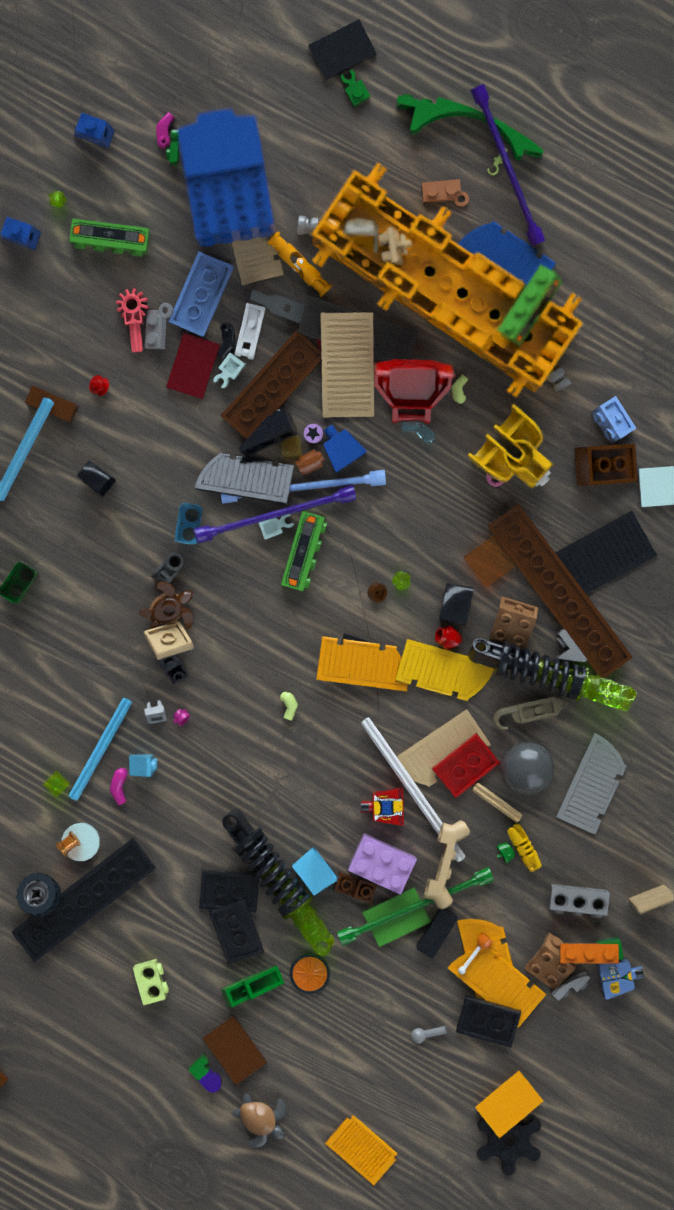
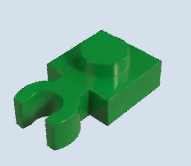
M350 70L351 79L347 80L344 75H341V81L343 84L348 85L344 91L353 107H356L370 99L371 96L362 80L356 82L355 73L353 70Z
M178 130L171 131L170 148H167L166 160H169L171 166L179 167L180 142Z

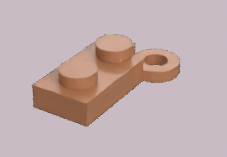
M460 179L422 183L423 203L454 200L456 206L465 207L469 202L468 194L461 191ZM459 196H463L465 198V201L463 203H460L458 201Z

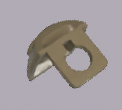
M365 218L347 220L343 234L375 235L374 253H377L378 225L373 220H365Z

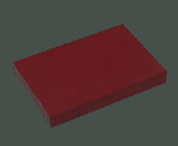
M183 333L166 388L203 399L220 344Z

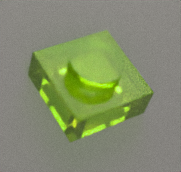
M57 770L43 785L57 798L71 783Z

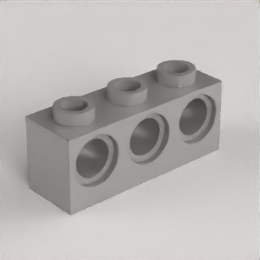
M550 884L548 908L552 910V913L564 914V911L572 912L571 915L583 916V913L591 914L590 917L602 918V915H608L610 892L602 889ZM558 895L564 896V901L561 904L555 903V898ZM577 897L583 898L581 906L574 905V900ZM597 899L602 900L600 908L593 907V902Z

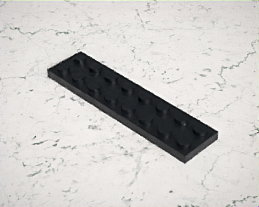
M132 838L63 891L60 904L50 915H45V917L32 915L11 933L31 959L36 962L157 867L137 841Z

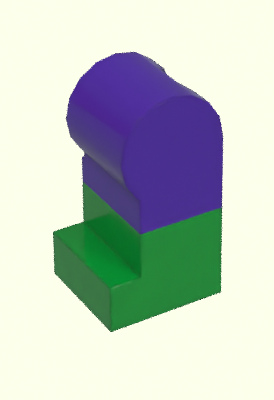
M202 1054L189 1066L188 1071L207 1091L217 1092L221 1087L222 1078L208 1067L209 1059L205 1054Z

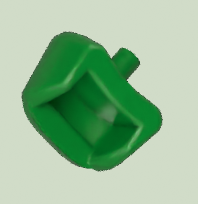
M507 842L497 845L496 848L500 852V854L496 855L497 858L503 857L504 862L509 863L515 857L513 848Z

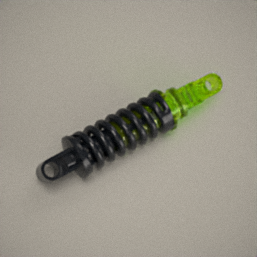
M478 638L474 640L468 654L472 662L494 668L495 676L499 675L507 678L509 674L507 672L508 669L511 670L510 679L514 680L517 673H521L520 683H524L527 676H530V686H534L536 682H539L540 689H544L545 685L550 686L549 692L551 693L555 691V688L560 689V696H563L565 691H567L566 697L576 702L581 697L588 698V701H596L603 705L627 711L631 708L637 697V692L634 688L601 678L599 675L589 674V667L580 666L579 668L577 664H573L570 667L567 661H563L560 664L558 658H553L550 661V657L546 654L540 658V654L537 651L533 652L530 656L528 648L521 651L518 645L514 646V644L506 640L503 645H499Z
M231 810L223 818L222 825L236 843L232 850L239 856L244 854L243 851L247 853L242 857L241 861L245 863L251 859L253 862L247 869L249 871L255 868L259 869L253 877L254 879L261 877L263 881L260 883V887L263 888L267 885L269 889L266 891V895L270 896L273 894L275 898L272 899V903L276 904L279 902L281 904L278 911L284 920L292 919L294 927H298L302 936L309 942L315 953L320 956H326L333 948L335 940L325 927L323 921L316 915L317 911L315 908L310 906L309 903L313 898L306 893L302 885H296L298 882L297 877H290L292 870L290 868L284 869L286 862L284 860L277 861L280 854L272 852L273 844H265L268 838L262 831L263 829L260 827L254 830L240 810ZM230 817L235 818L237 824L232 823ZM321 942H325L328 947H323Z

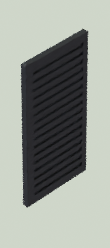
M633 511L622 515L555 552L586 594L657 556Z

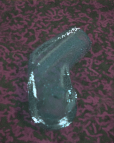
M402 422V432L416 433L427 444L435 442V433L423 422Z

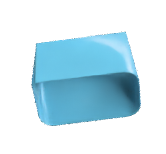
M188 503L180 505L175 542L197 544L195 538L191 541L185 540L182 533L185 528L196 529L200 527L202 507ZM188 509L198 511L199 517L195 522H189L186 519L185 513Z
M314 847L292 865L295 872L314 896L337 881L334 872Z

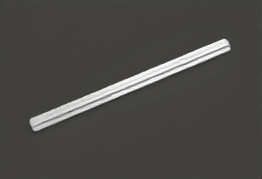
M369 717L364 719L361 725L437 834H439L442 821ZM455 843V860L460 862L465 858V854L458 844Z

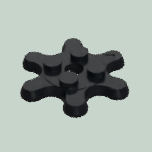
M484 1118L478 1121V1129L488 1136L487 1144L480 1147L477 1151V1156L480 1160L487 1161L491 1157L500 1158L502 1161V1172L510 1176L516 1171L515 1164L517 1159L525 1157L532 1162L540 1159V1150L530 1143V1137L541 1129V1123L538 1119L532 1118L525 1123H517L501 1138L496 1135ZM506 1136H513L515 1138L513 1145L504 1143Z

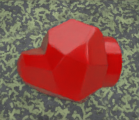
M452 626L440 627L435 633V641L444 649L455 648L463 641L461 634Z

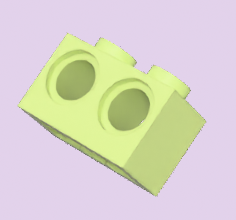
M157 959L134 965L133 971L143 1006L166 999L169 988L167 982H163L162 979L164 974L162 964H158ZM151 968L154 971V975L149 977L144 973V970ZM155 986L159 989L160 993L153 995L150 992V988Z

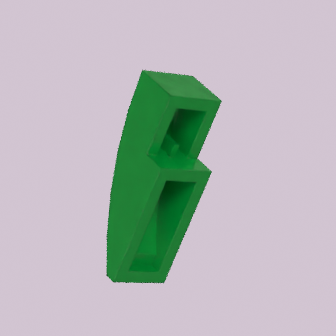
M276 965L236 981L220 990L227 1007H234L284 984V980Z

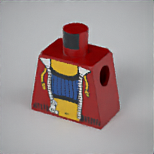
M403 787L373 792L372 801H361V813H373V821L404 825Z

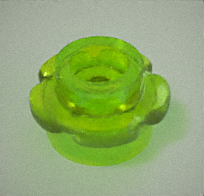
M54 191L48 195L50 198L49 204L54 207L61 208L67 201L65 194L60 191Z
M397 572L395 577L392 578V584L398 590L407 589L411 584V577L408 573Z

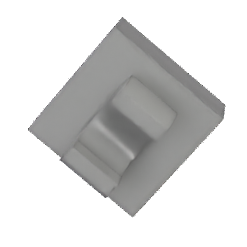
M157 700L158 706L152 707L150 702H148L147 708L144 709L149 724L167 721V713L160 700Z

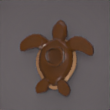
M167 582L157 583L156 587L165 594L158 596L152 602L150 608L142 609L139 615L143 618H148L152 622L150 629L159 627V624L164 625L176 622L180 617L184 620L185 628L190 629L193 624V613L184 607V604L193 598L194 592L185 590L178 595L173 585Z

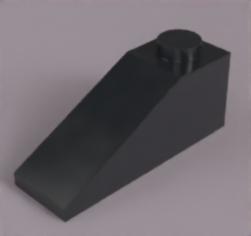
M278 409L273 414L267 416L240 446L239 451L248 457L298 435L291 413L286 409Z

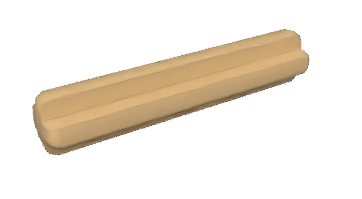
M480 783L474 785L472 789L474 793L513 821H520L522 814Z

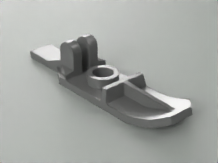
M252 290L249 299L265 305L271 313L313 330L321 327V311L278 294L267 296ZM285 305H288L290 307L289 312H285L283 310V307Z

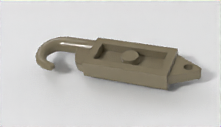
M552 696L504 707L497 710L494 714L493 723L499 730L507 731L508 727H503L499 723L501 716L511 714L517 723L522 724L557 716L569 703Z

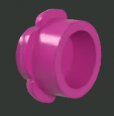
M187 709L177 710L173 715V723H177L179 726L184 725L190 718Z

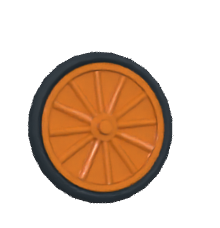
M304 954L293 962L290 969V979L297 990L306 994H314L323 990L328 984L330 969L327 962L319 955Z

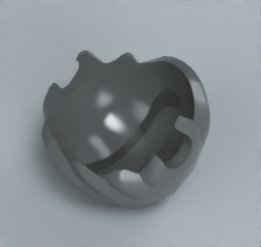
M520 742L504 754V758L500 762L501 775L505 784L514 792H519L522 795H534L543 791L551 783L554 774L553 758L550 752L540 744Z

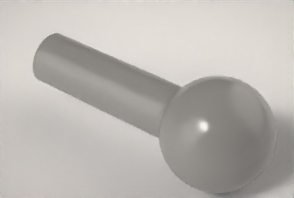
M445 1026L429 1030L416 1028L411 1033V1039L413 1042L420 1044L426 1038L447 1034V1029Z

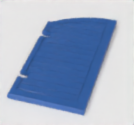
M494 221L474 229L458 243V245L470 253L478 252L525 283L526 286L540 265L552 270L556 262L544 254L541 258L535 256L538 250L508 230L505 235L500 232L502 226Z

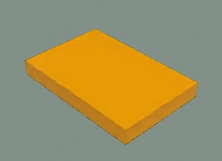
M518 1071L475 1108L496 1135L501 1138L544 1100L523 1074Z

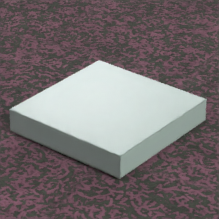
M674 466L638 469L641 507L674 505Z

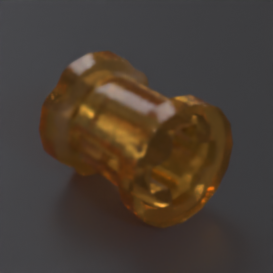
M72 831L61 842L55 843L64 856H68V852L81 845L80 840Z

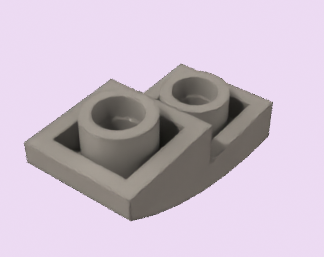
M586 972L574 975L563 981L551 993L558 1001L561 998L565 999L570 994L571 987L577 992L580 989H585L589 984L588 980L590 977Z

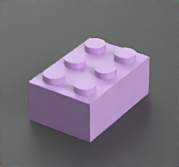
M364 833L348 866V871L401 895L417 858Z

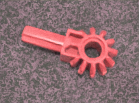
M133 288L132 294H130L129 290L126 289L125 297L123 294H119V297L123 300L116 301V304L121 306L117 308V312H123L121 317L124 319L125 325L129 326L132 352L139 353L143 351L140 325L144 324L143 316L146 315L142 309H149L148 305H144L148 299L142 298L144 294L142 291L137 294V290ZM130 301H137V307L135 309H128V303Z

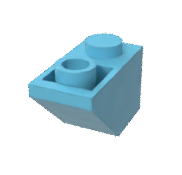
M154 754L129 756V774L131 776L151 777L158 769V761L154 759Z

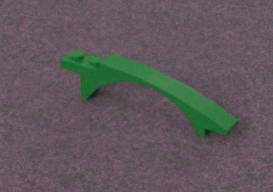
M409 94L398 95L396 107L414 111L409 132L411 135H416L428 124L446 117L464 116L485 123L488 122L483 112L438 97L436 104H434L429 99L417 100ZM493 118L497 126L496 129H498L497 131H499L510 146L515 160L521 161L523 154L538 158L542 157L544 150L532 140L502 121Z

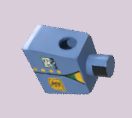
M627 959L619 960V964H597L602 992L606 1000L634 990L633 980L644 978L642 967L631 968L630 962Z

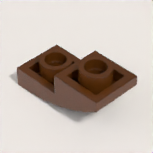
M338 871L337 881L334 883L333 890L371 903L377 884Z

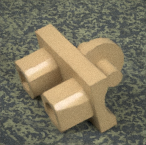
M393 227L387 228V232L379 235L381 246L390 245V251L382 253L383 263L389 262L397 266L404 265L402 255L408 254L407 248L412 246V241L406 240L405 234L399 235L398 230H394Z

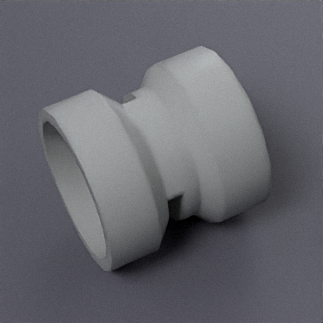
M300 215L297 235L309 234L312 237L319 218L313 217L308 219L306 216Z
M563 367L547 376V380L552 383V389L555 393L572 384L569 378H566L564 375Z

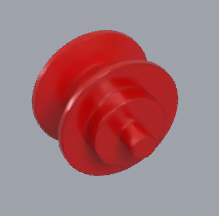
M100 375L94 376L89 383L90 392L96 393L98 396L105 395L109 390V380L102 378Z

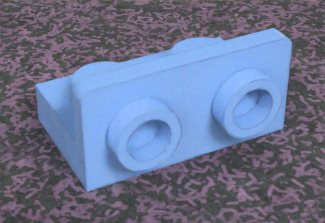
M616 396L591 412L595 422L599 425L610 444L636 429Z

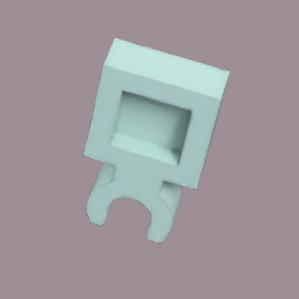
M229 353L219 366V369L223 372L216 375L213 381L217 382L222 378L224 384L221 387L226 388L229 384V378L235 380L246 364L234 354Z
M284 515L279 520L272 518V520L260 522L259 526L264 539L282 534V527H293L294 523H285V518L291 515Z

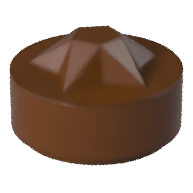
M378 582L371 584L368 589L369 599L377 603L382 602L387 596L386 586Z

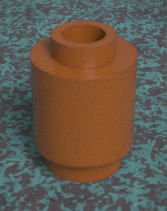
M314 449L299 457V460L295 463L302 475L306 473L308 475L323 467L322 462L325 459L320 451L316 452Z

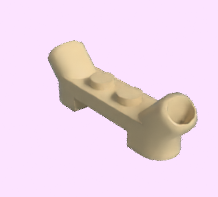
M462 820L453 825L442 823L437 841L444 843L435 880L427 878L424 898L434 900L439 909H444L453 902L450 893L445 887L446 879L449 880L452 869L449 867L451 861H454L456 856L455 843L470 834L468 826Z

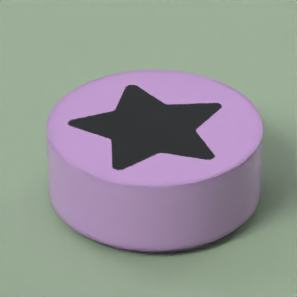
M310 424L304 430V437L309 443H318L323 437V430L317 424Z

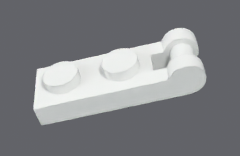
M250 303L246 304L235 356L241 357L242 355L250 360H254L266 307ZM243 344H251L250 349L243 348Z

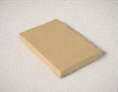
M661 885L628 899L631 906L639 914L674 901V893L665 885Z

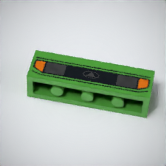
M72 218L69 242L74 245V248L85 249L86 247H93L94 251L104 252L105 249L112 250V253L115 254L131 252L132 256L142 257L143 254L148 255L149 228Z
M540 265L497 329L504 339L520 347L562 284V280L556 272Z
M302 511L281 585L304 591V588L308 589L311 581L308 574L310 570H314L317 560L313 557L315 551L319 552L322 543L319 540L320 533H325L327 522H324L325 517Z

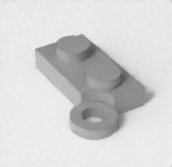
M162 303L159 310H147L145 349H165L166 320L173 314L171 304ZM167 307L168 312L165 314L164 309Z

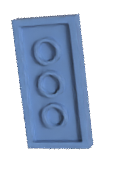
M198 251L168 322L204 338L234 266Z

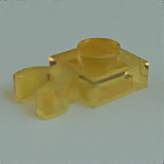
M293 436L281 442L283 459L302 456L300 436Z

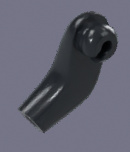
M223 323L220 326L223 344L217 355L223 360L236 347L235 330L230 323Z

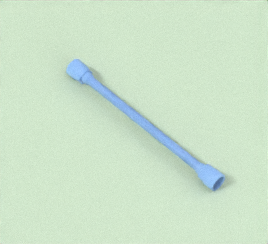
M385 470L370 471L369 474L363 477L291 484L289 492L312 488H329V486H346V484H363V482L371 484V486L386 485ZM221 494L222 504L238 502V499L242 498Z

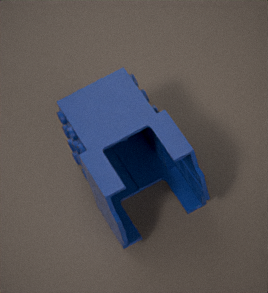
M232 108L200 113L197 115V123L178 128L195 235L199 246L210 247L215 244H228L238 240L246 241L256 237L263 238L274 235L275 228L256 115L235 116Z

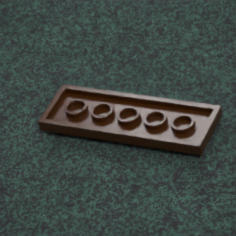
M296 330L220 416L245 439H248L265 418L278 410L322 361L321 351Z

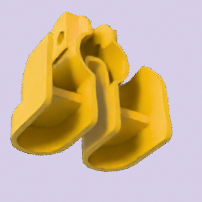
M512 404L511 414L500 427L495 425L494 431L512 443L523 455L519 459L513 457L487 434L485 436L486 442L474 456L469 453L468 458L478 468H481L492 478L500 482H507L515 475L528 487L533 488L553 464L536 450L543 442L542 432L539 427L516 405Z

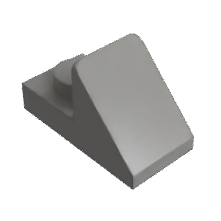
M561 629L556 633L559 636L557 638L559 644L563 648L567 647L556 658L579 662L587 661L565 629Z

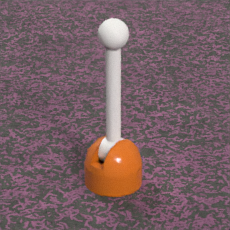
M481 932L477 938L478 947L463 967L458 969V972L465 974L466 968L480 949L490 947L494 941Z

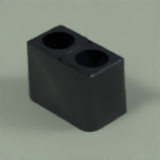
M88 461L77 474L78 478L101 497H104L116 481L115 478L91 461Z
M446 583L439 619L466 626L474 587Z

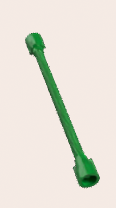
M489 867L474 873L475 876L471 877L470 880L459 883V885L457 884L454 887L452 886L450 889L448 888V892L450 895H453L456 892L458 893V891L467 889V887L470 888L477 885L481 887L493 882L494 878ZM425 898L423 901L420 900L382 918L380 917V919L373 920L371 923H366L362 927L352 928L350 926L338 931V937L342 946L356 941V937L360 936L361 933L368 932V930L370 931V929H375L379 925H384L388 921L391 922L395 918L397 919V917L400 918L404 914H409L434 903V900Z

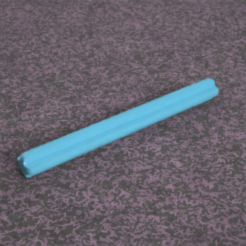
M49 398L42 400L0 482V501L5 500L54 405V402Z
M123 698L69 793L71 799L77 801L132 704V701Z

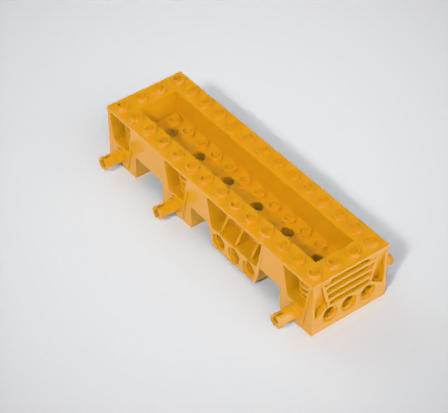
M376 163L368 177L354 170L312 233V245L319 249L312 262L315 264L318 262V266L322 268L328 257H332L384 292L379 302H377L380 308L384 304L382 309L387 311L395 299L513 378L514 381L506 390L509 394L516 388L512 396L517 398L524 386L535 393L583 324L572 314L582 299L577 297L574 303H572L576 295L571 293L563 307L557 306L550 301L530 330L532 339L528 342L523 341L520 347L504 339L497 329L526 288V284L478 252L470 253L452 241V235L443 229V225L452 214L450 210H447L445 215L442 216L446 208L441 206L435 218L429 220L421 214L416 217L386 197L387 191L378 185V182L387 171L384 166L380 167L381 164ZM365 218V220H373L378 225L377 253H374L375 235L343 234L347 220ZM390 227L398 230L399 235L405 234L406 240L412 241V246L407 248L408 254L402 255L404 265L401 266L390 264L389 262L385 264L382 260V253L390 251V245L381 246L379 235L387 232V228ZM427 267H433L435 275L428 277L425 275L424 270ZM460 288L466 289L467 297L459 298L457 290ZM497 310L500 314L499 319L492 320L489 317V312Z

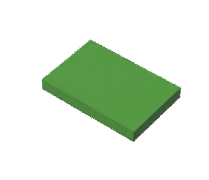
M412 887L402 892L401 895L398 894L363 911V915L367 923H371L373 920L380 919V917L382 918L387 914L389 915L420 901V898L415 888ZM422 907L409 914H404L400 918L397 917V919L395 918L391 922L388 921L384 925H379V927L377 926V928L375 927L371 931L378 946L381 947L431 921L425 908Z

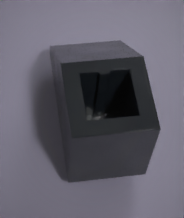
M178 654L159 660L155 657L157 663L172 684L189 676Z

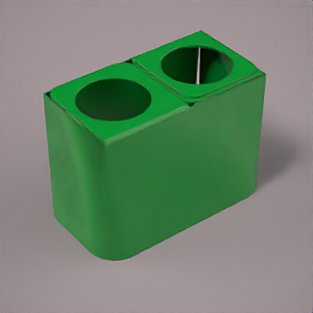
M23 562L16 563L0 587V592H2L0 596L11 603H20L39 573ZM24 568H29L33 572V578L28 582L20 578V572ZM18 584L22 587L23 592L20 597L15 598L10 595L9 589L12 585Z

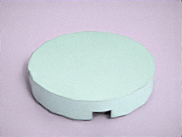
M87 823L71 825L62 837L64 853L75 861H86L92 858L100 846V837L97 830Z

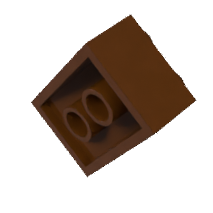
M635 444L575 448L577 486L638 482Z

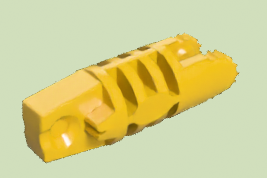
M518 823L514 824L507 831V834L513 846L516 847L518 855L521 856L523 863L530 872L539 869L542 864L522 826Z

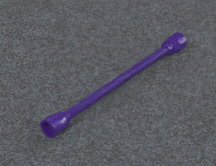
M484 84L471 89L470 92L475 104H479V107L484 112L483 114H485L486 121H488L487 124L493 135L492 137L495 140L494 142H496L497 149H499L498 152L506 168L505 170L508 172L507 175L510 177V182L515 191L514 193H516V198L519 200L518 203L524 214L523 216H525V221L528 223L526 234L531 246L546 241L541 227H537L536 223H534L523 196L524 194H522V189L518 185L519 182L511 166L512 164H510L511 161L507 157L508 154L502 143L503 141L500 138L501 136H499L498 129H496L497 126L489 110L490 108H488L490 97Z
M351 485L337 489V493H333L330 496L236 521V523L217 526V528L206 525L193 529L197 544L213 540L212 537L220 533L239 529V527H246V525L249 526L265 520H272V518L275 519L279 518V516H286L319 505H326V503H333V501L344 504L356 500V493Z

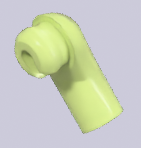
M463 374L451 386L452 398L459 404L464 403L466 400L462 387L466 384L468 378Z
M283 692L280 695V700L287 707L283 718L292 721L298 704L293 694Z

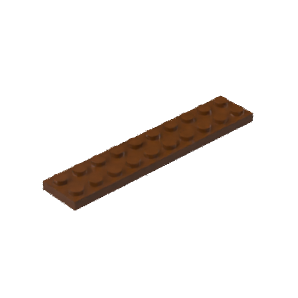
M519 503L488 525V528L563 629L566 630L601 680L633 658Z

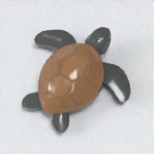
M245 1093L243 1097L244 1104L240 1109H235L232 1115L236 1118L241 1117L245 1127L257 1135L248 1142V1145L253 1148L264 1145L267 1142V1134L269 1133L277 1139L285 1138L284 1130L279 1125H276V1121L282 1119L286 1113L284 1100L279 1098L276 1109L273 1111L265 1103L252 1102L251 1096Z

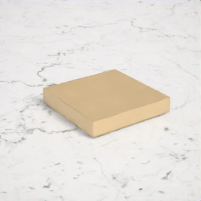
M180 621L143 631L144 638L157 660L194 649L193 642Z

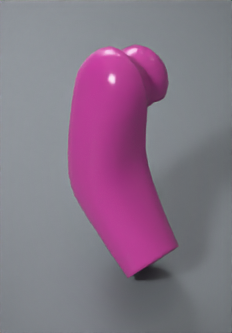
M169 112L156 126L157 144L161 149H166L170 146L168 129L176 119Z
M125 768L117 769L114 772L110 784V793L118 806L127 801L123 791V785L128 775V771Z

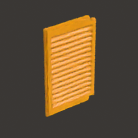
M354 1115L351 1119L347 1117L325 1142L330 1149L373 1186L396 1161L394 1157L397 1155V1152Z

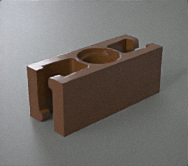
M33 385L31 386L25 400L27 405L38 409L42 400L49 398L54 402L49 414L72 423L79 407L77 404Z

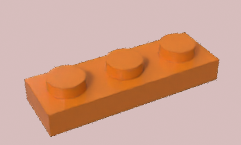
M560 943V963L619 964L618 944Z

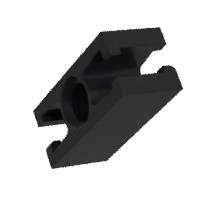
M446 908L438 909L417 943L416 949L433 959L458 920L457 915Z

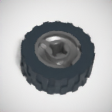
M32 873L28 877L23 878L24 880L20 882L19 888H17L16 895L17 903L23 911L36 917H45V915H50L51 912L57 909L56 907L60 904L62 894L61 887H59V883L54 878L44 873Z

